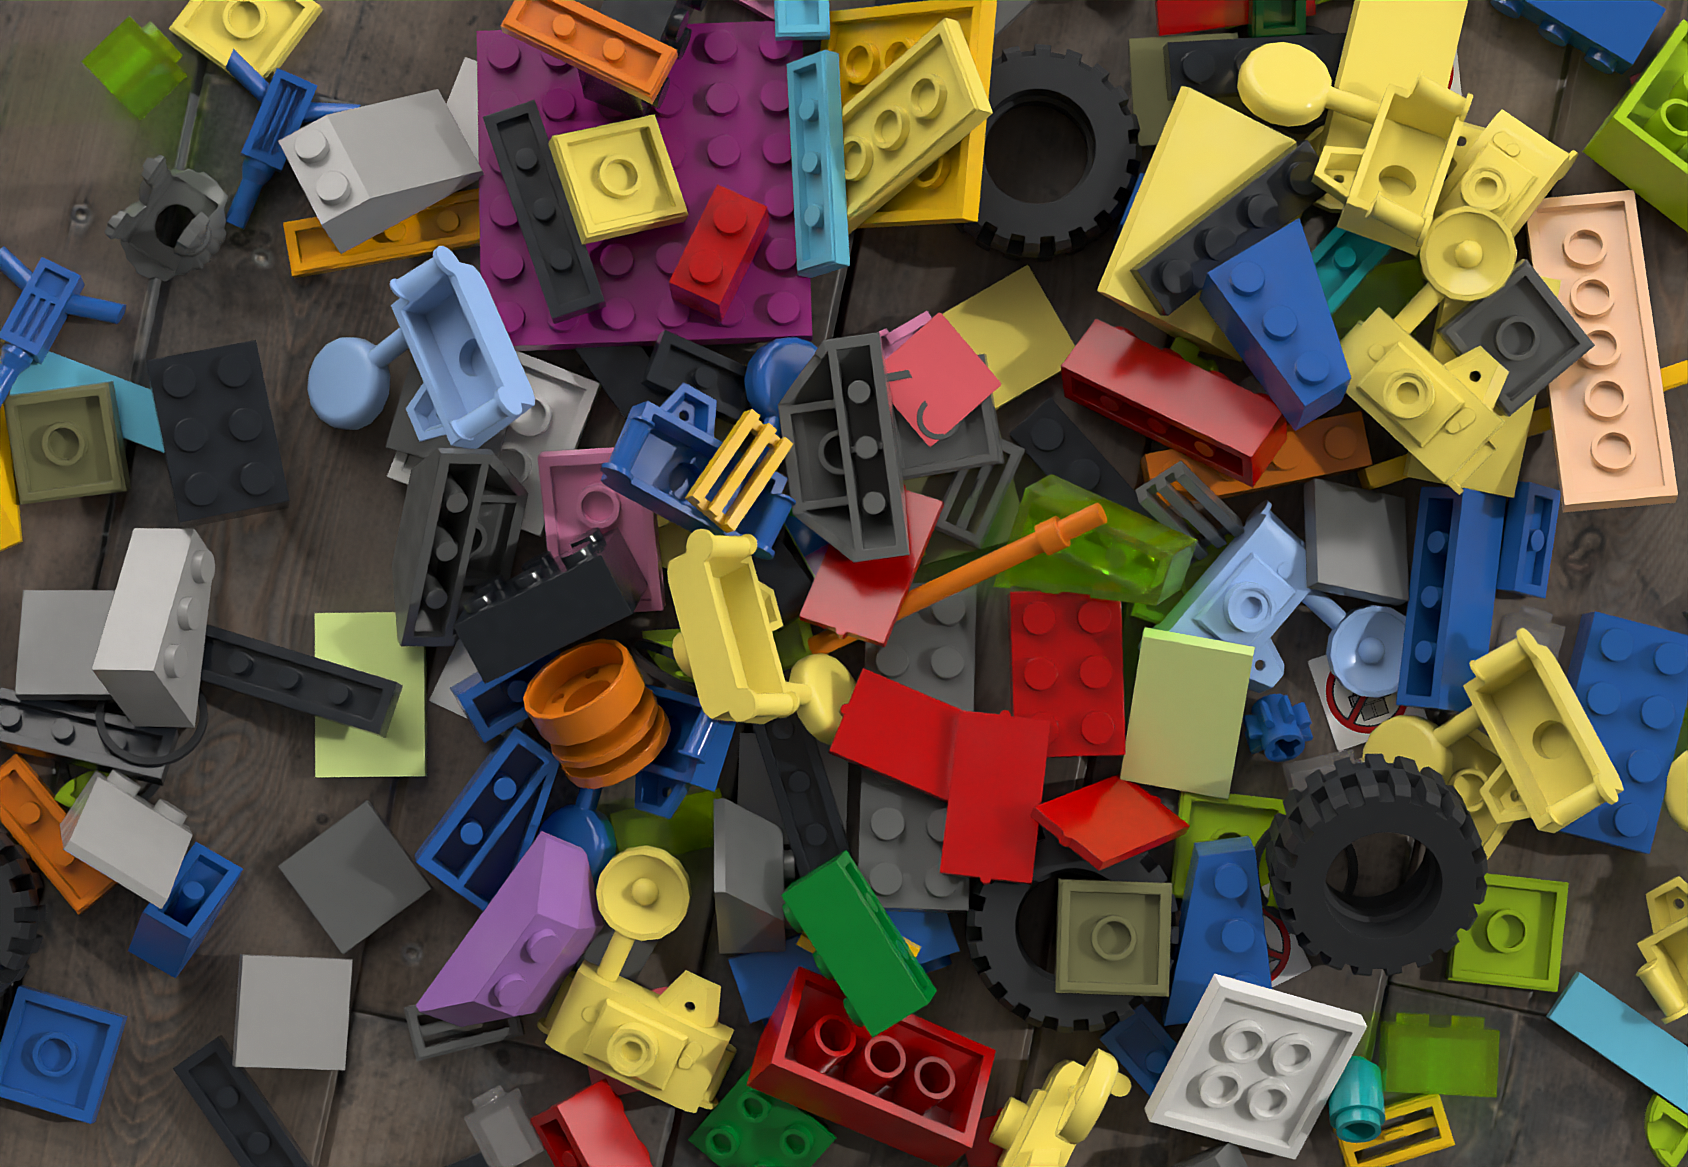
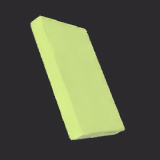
M395 612L315 613V657L386 678L403 685L386 738L315 717V777L427 776L426 646H400L397 639Z
M1145 627L1125 743L1126 755L1123 756L1120 779L1228 799L1255 647Z

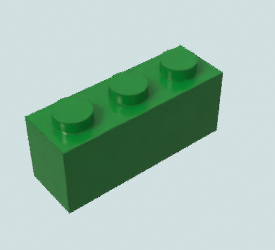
M847 850L793 882L781 894L785 901L782 908L788 922L796 932H805L816 949L813 952V958L817 967L825 978L830 981L832 979L836 980L846 996L843 999V1004L849 1017L858 1027L865 1026L872 1038L929 1004L937 991Z

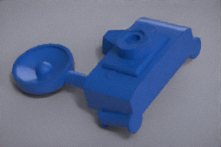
M797 337L777 338L758 348L748 362L744 379L746 395L750 405L760 415V418L764 421L763 424L770 423L777 429L775 434L779 438L782 437L778 404L818 349L812 342ZM683 382L660 407L649 401L632 406L609 462L601 465L600 470L603 476L600 481L615 492L691 533L697 529L709 530L713 535L742 536L744 534H751L757 540V549L752 555L766 560L773 559L775 552L771 548L792 506L796 504L793 498L782 494L788 479L787 477L775 471L736 530L729 533L724 532L685 499L723 443L714 438L717 400ZM680 412L685 414V421L679 418ZM766 446L736 489L722 510L724 514H726L769 451V447ZM738 450L735 452L705 496L710 502L713 500L729 474L744 455Z
M644 683L647 688L653 691L657 704L667 714L671 731L666 745L656 758L636 774L634 808L671 819L692 785L715 792L736 722L709 718L704 713L697 697ZM580 787L575 805H566L555 810L542 823L535 840L543 831L583 848L587 854L596 890L601 872L612 857L615 856L616 839L614 828L607 816L597 810L603 787L597 789ZM671 789L670 795L667 796L668 790Z

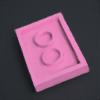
M615 447L541 452L538 455L547 550L551 551L553 557H556L572 549L569 543L589 530L599 528L601 533L604 534L618 527L648 583L634 612L663 611L666 603L657 514L615 492L600 481L603 476L600 470L601 465L609 462Z

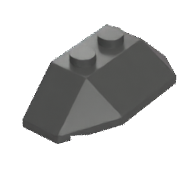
M880 333L823 340L813 357L778 404L782 438L786 437L793 443V446L785 456L790 497L796 501L795 506H792V513L853 562L910 555L905 492L892 396Z
M437 448L411 469L392 561L397 639L400 646H453L460 639L453 625L465 610L463 603L475 595L473 589L482 582L499 574H502L506 581L510 579L529 493L491 449Z

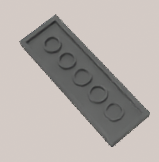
M912 583L909 591L925 583ZM973 585L896 621L885 648L865 641L864 669L959 709L974 712L977 585ZM861 767L858 869L885 911L967 914L969 909L970 877L940 874L948 803Z

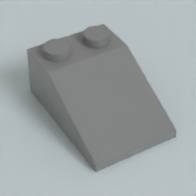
M438 89L328 114L278 141L321 225L341 254L479 180V177L484 175Z
M96 770L60 824L63 850L162 909L169 898L192 838L190 827L184 824L188 816L163 799H159L154 806L136 795L141 787L118 771L112 770L107 777Z

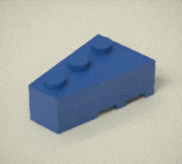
M1300 218L1209 271L1199 298L1294 431L1339 405L1351 380Z
M517 725L507 729L414 854L416 863L484 911L533 843L560 764L552 754V750Z
M1244 836L1194 843L1180 909L1178 944L1174 945L1171 957L1174 962L1169 971V997L1162 996L1160 1006L1164 1026L1189 1023L1214 974L1272 989L1256 853L1250 837Z

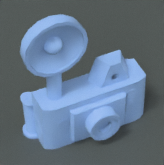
M438 246L433 251L431 259L399 279L395 278L390 281V288L399 297L391 307L400 328L377 346L366 339L341 337L326 344L315 357L308 375L307 390L310 404L319 419L334 428L358 430L371 424L383 410L390 387L388 364L407 349H410L423 379V384L406 407L419 442L447 435L451 446L469 449L479 448L535 405V397L531 385L481 274L473 265L459 262L453 252L444 246Z
M1264 500L1247 517L1246 525L1243 527L1245 532L1235 537L1166 618L1152 628L1255 647L1248 689L1262 693L1273 688L1284 674V663L1270 637L1300 602H1303L1332 629L1328 636L1326 655L1330 671L1340 685L1359 696L1379 698L1398 691L1406 616L1390 607L1372 604L1351 609L1346 613L1323 591L1307 588L1305 542L1298 538L1270 510L1272 504L1268 500ZM1142 640L1140 641V643H1139V645H1138V649H1139V650H1140V648H1141V642H1142ZM1258 660H1262L1263 667L1257 670L1255 663Z

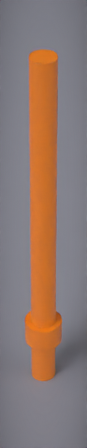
M1097 502L1063 519L1054 516L1035 525V532L908 591L896 621L1043 552L1050 556L1069 547L1071 539L1107 523V517L1102 506ZM827 629L808 638V646L812 654H828L858 639L850 636L840 639L835 631Z

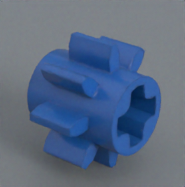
M1270 694L1264 696L1252 706V715L1243 716L1246 727L1244 734L1250 752L1254 754L1264 750L1265 756L1273 762H1286L1296 758L1303 752L1305 741L1313 739L1310 729L1312 721L1306 704L1301 702L1292 706L1287 695Z

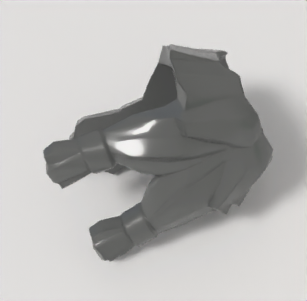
M159 155L154 159L148 157L143 165L144 171L141 174L144 180L139 187V201L131 203L126 209L120 210L117 215H113L108 221L104 233L110 240L120 239L126 259L135 267L137 274L147 278L156 277L166 282L176 275H186L191 270L203 269L205 264L211 262L212 255L219 252L220 246L224 243L226 237L224 207L228 195L218 185V182L204 171L197 173L189 168L185 171L167 169L164 156ZM181 205L189 208L196 217L186 227L178 239L175 248L163 245L157 238L154 225L158 214L166 207Z

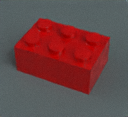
M1121 589L1009 592L1007 603L1011 716L1051 721L1047 757L1126 755Z

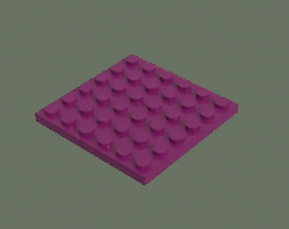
M775 21L695 23L687 25V28L692 29L687 49L681 60L676 59L667 76L670 78V85L661 107L657 109L651 106L648 116L655 114L689 215L681 223L585 244L606 307L554 324L483 117L535 99L549 141L555 135L635 118L585 99L576 67L503 33L502 30L476 31L479 165L484 175L479 177L480 274L487 285L515 351L637 345L652 347L655 346L659 334L664 330L698 345L768 343L774 339L797 337L806 341H813L811 278L797 275L787 64L803 58V40L775 41ZM717 184L767 206L769 227L722 322L673 300L669 286V280Z

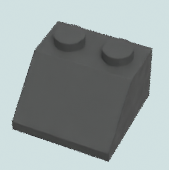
M725 798L714 799V896L719 954L786 951V930L793 929L783 912L782 905L785 904V901L781 894L785 891V883L795 882V859L792 850H784L783 829Z

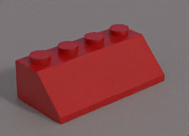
M798 966L794 970L760 1037L746 1086L939 1167H948L970 1150L973 1146L996 1050L913 1014L872 1038L865 1026L858 1027L849 1017L843 1004V999L846 996L836 981H830L820 974Z

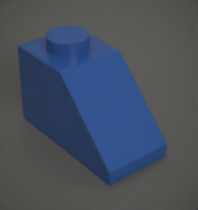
M559 649L486 684L477 671L450 687L451 692L474 731L484 743L529 717L525 711L523 701L528 684L544 665L561 653Z
M195 842L182 861L169 898L163 908L160 909L154 904L149 903L142 912L128 951L176 978L203 942L241 876L243 868Z

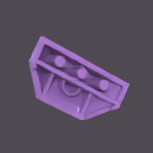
M541 831L416 1004L418 1010L421 1013L460 1027L541 1012L604 926L587 854L583 848Z

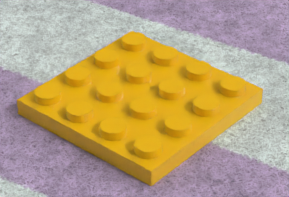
M928 0L829 11L830 39L821 40L820 51L828 50L839 53L842 107L944 18L959 21L985 93L989 99L997 0ZM987 119L857 228L978 222Z

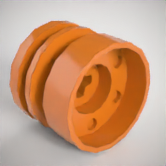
M598 639L581 643L560 653L544 665L533 677L523 697L525 711L540 735L551 744L552 754L561 763L562 770L567 778L576 786L582 788L597 789L615 785L637 774L650 764L664 748L671 731L667 714L657 704L653 691L645 686L643 675L629 651L616 640Z

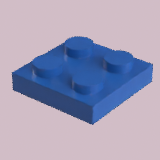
M25 985L18 986L0 1043V1097L89 1124L96 1122L128 1016Z

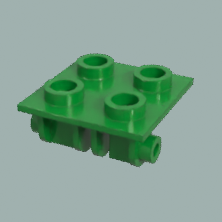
M752 1066L743 1073L734 1087L688 1138L693 1145L719 1167H811L836 1139L827 1130L829 1126L826 1123L821 1125L805 1110L746 1086Z

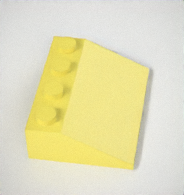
M1181 86L1097 291L1174 338L1182 337L1195 344L1202 352L1241 362V356L1199 300L1202 290L1170 315L1160 316L1130 270L1294 145L1296 141L1189 87ZM1302 213L1295 217L1293 220H1291L1288 224H1290L1298 218H1301Z

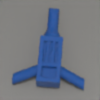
M233 49L225 69L261 103V107L240 156L245 157L242 163V180L225 218L227 223L244 230L262 187L273 177L275 171L281 173L287 159L278 141L299 130L302 122H314L328 114L358 108L361 104L311 102L318 85L279 68L276 69L269 84Z
M5 246L0 249V271L20 288L22 293L0 331V343L3 346L0 352V408L18 375L26 370L32 361L42 364L69 314L118 324L126 310L125 304L80 295L85 286L81 275L41 257L34 272H32Z

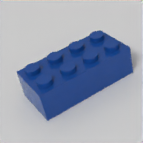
M1596 611L1585 613L1581 616L1566 678L1617 771L1624 791L1618 794V802L1611 805L1605 802L1560 829L1557 833L1635 853L1650 854L1667 786V776L1673 762L1688 701V635ZM1531 818L1530 826L1536 827L1534 821Z

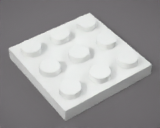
M516 351L533 390L535 405L509 424L499 459L529 493L521 529L542 537L545 530L538 455L545 451L577 449L602 385L596 381ZM397 451L387 476L408 485L411 469L419 464L423 458Z
M1214 974L1144 1108L1149 1122L1296 1159L1364 1034L1367 1025L1361 1014Z

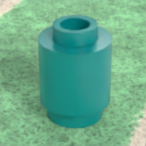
M1351 1056L1328 1098L1330 1124L1336 1129L1337 1136L1343 1141L1363 1143L1377 1138L1381 1133V1126L1386 1119L1381 1069L1361 1056Z

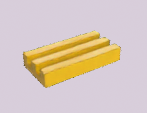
M753 409L743 412L685 497L687 501L726 533L736 530L793 446V443L786 437L779 438L775 434L777 429L770 423L763 424L759 421L760 415ZM751 432L756 436L710 502L705 496L746 436ZM766 446L770 449L726 514H724L722 510L764 448Z
M1432 1091L1385 1106V1121L1431 1107L1433 1115L1381 1130L1380 1135L1371 1141L1351 1143L1341 1140L1336 1134L1339 1143L1338 1147L1345 1162L1344 1166L1386 1167L1454 1146V1139L1439 1092ZM1437 1126L1440 1136L1366 1159L1356 1160L1354 1154L1356 1151Z

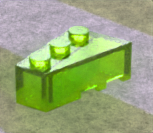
M1050 474L1025 488L1007 545L1035 532V525L1054 516L1063 519L1097 502L1102 506L1106 514L1107 523L1071 539V545L1057 553L1048 556L1043 552L997 574L993 587L1011 588L1012 586L1041 589V592L1059 594L1063 591L1089 594L1090 598L1158 605L1181 589L1198 540Z

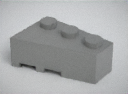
M134 528L94 660L92 671L131 723L137 727L195 728L211 583L215 573L214 556L195 529Z

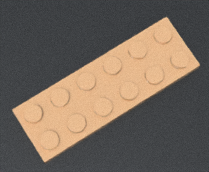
M1634 190L1544 198L1525 223L1529 262L1539 276L1561 280L1558 300L1595 345L1546 386L1563 513L1676 503L1678 491Z

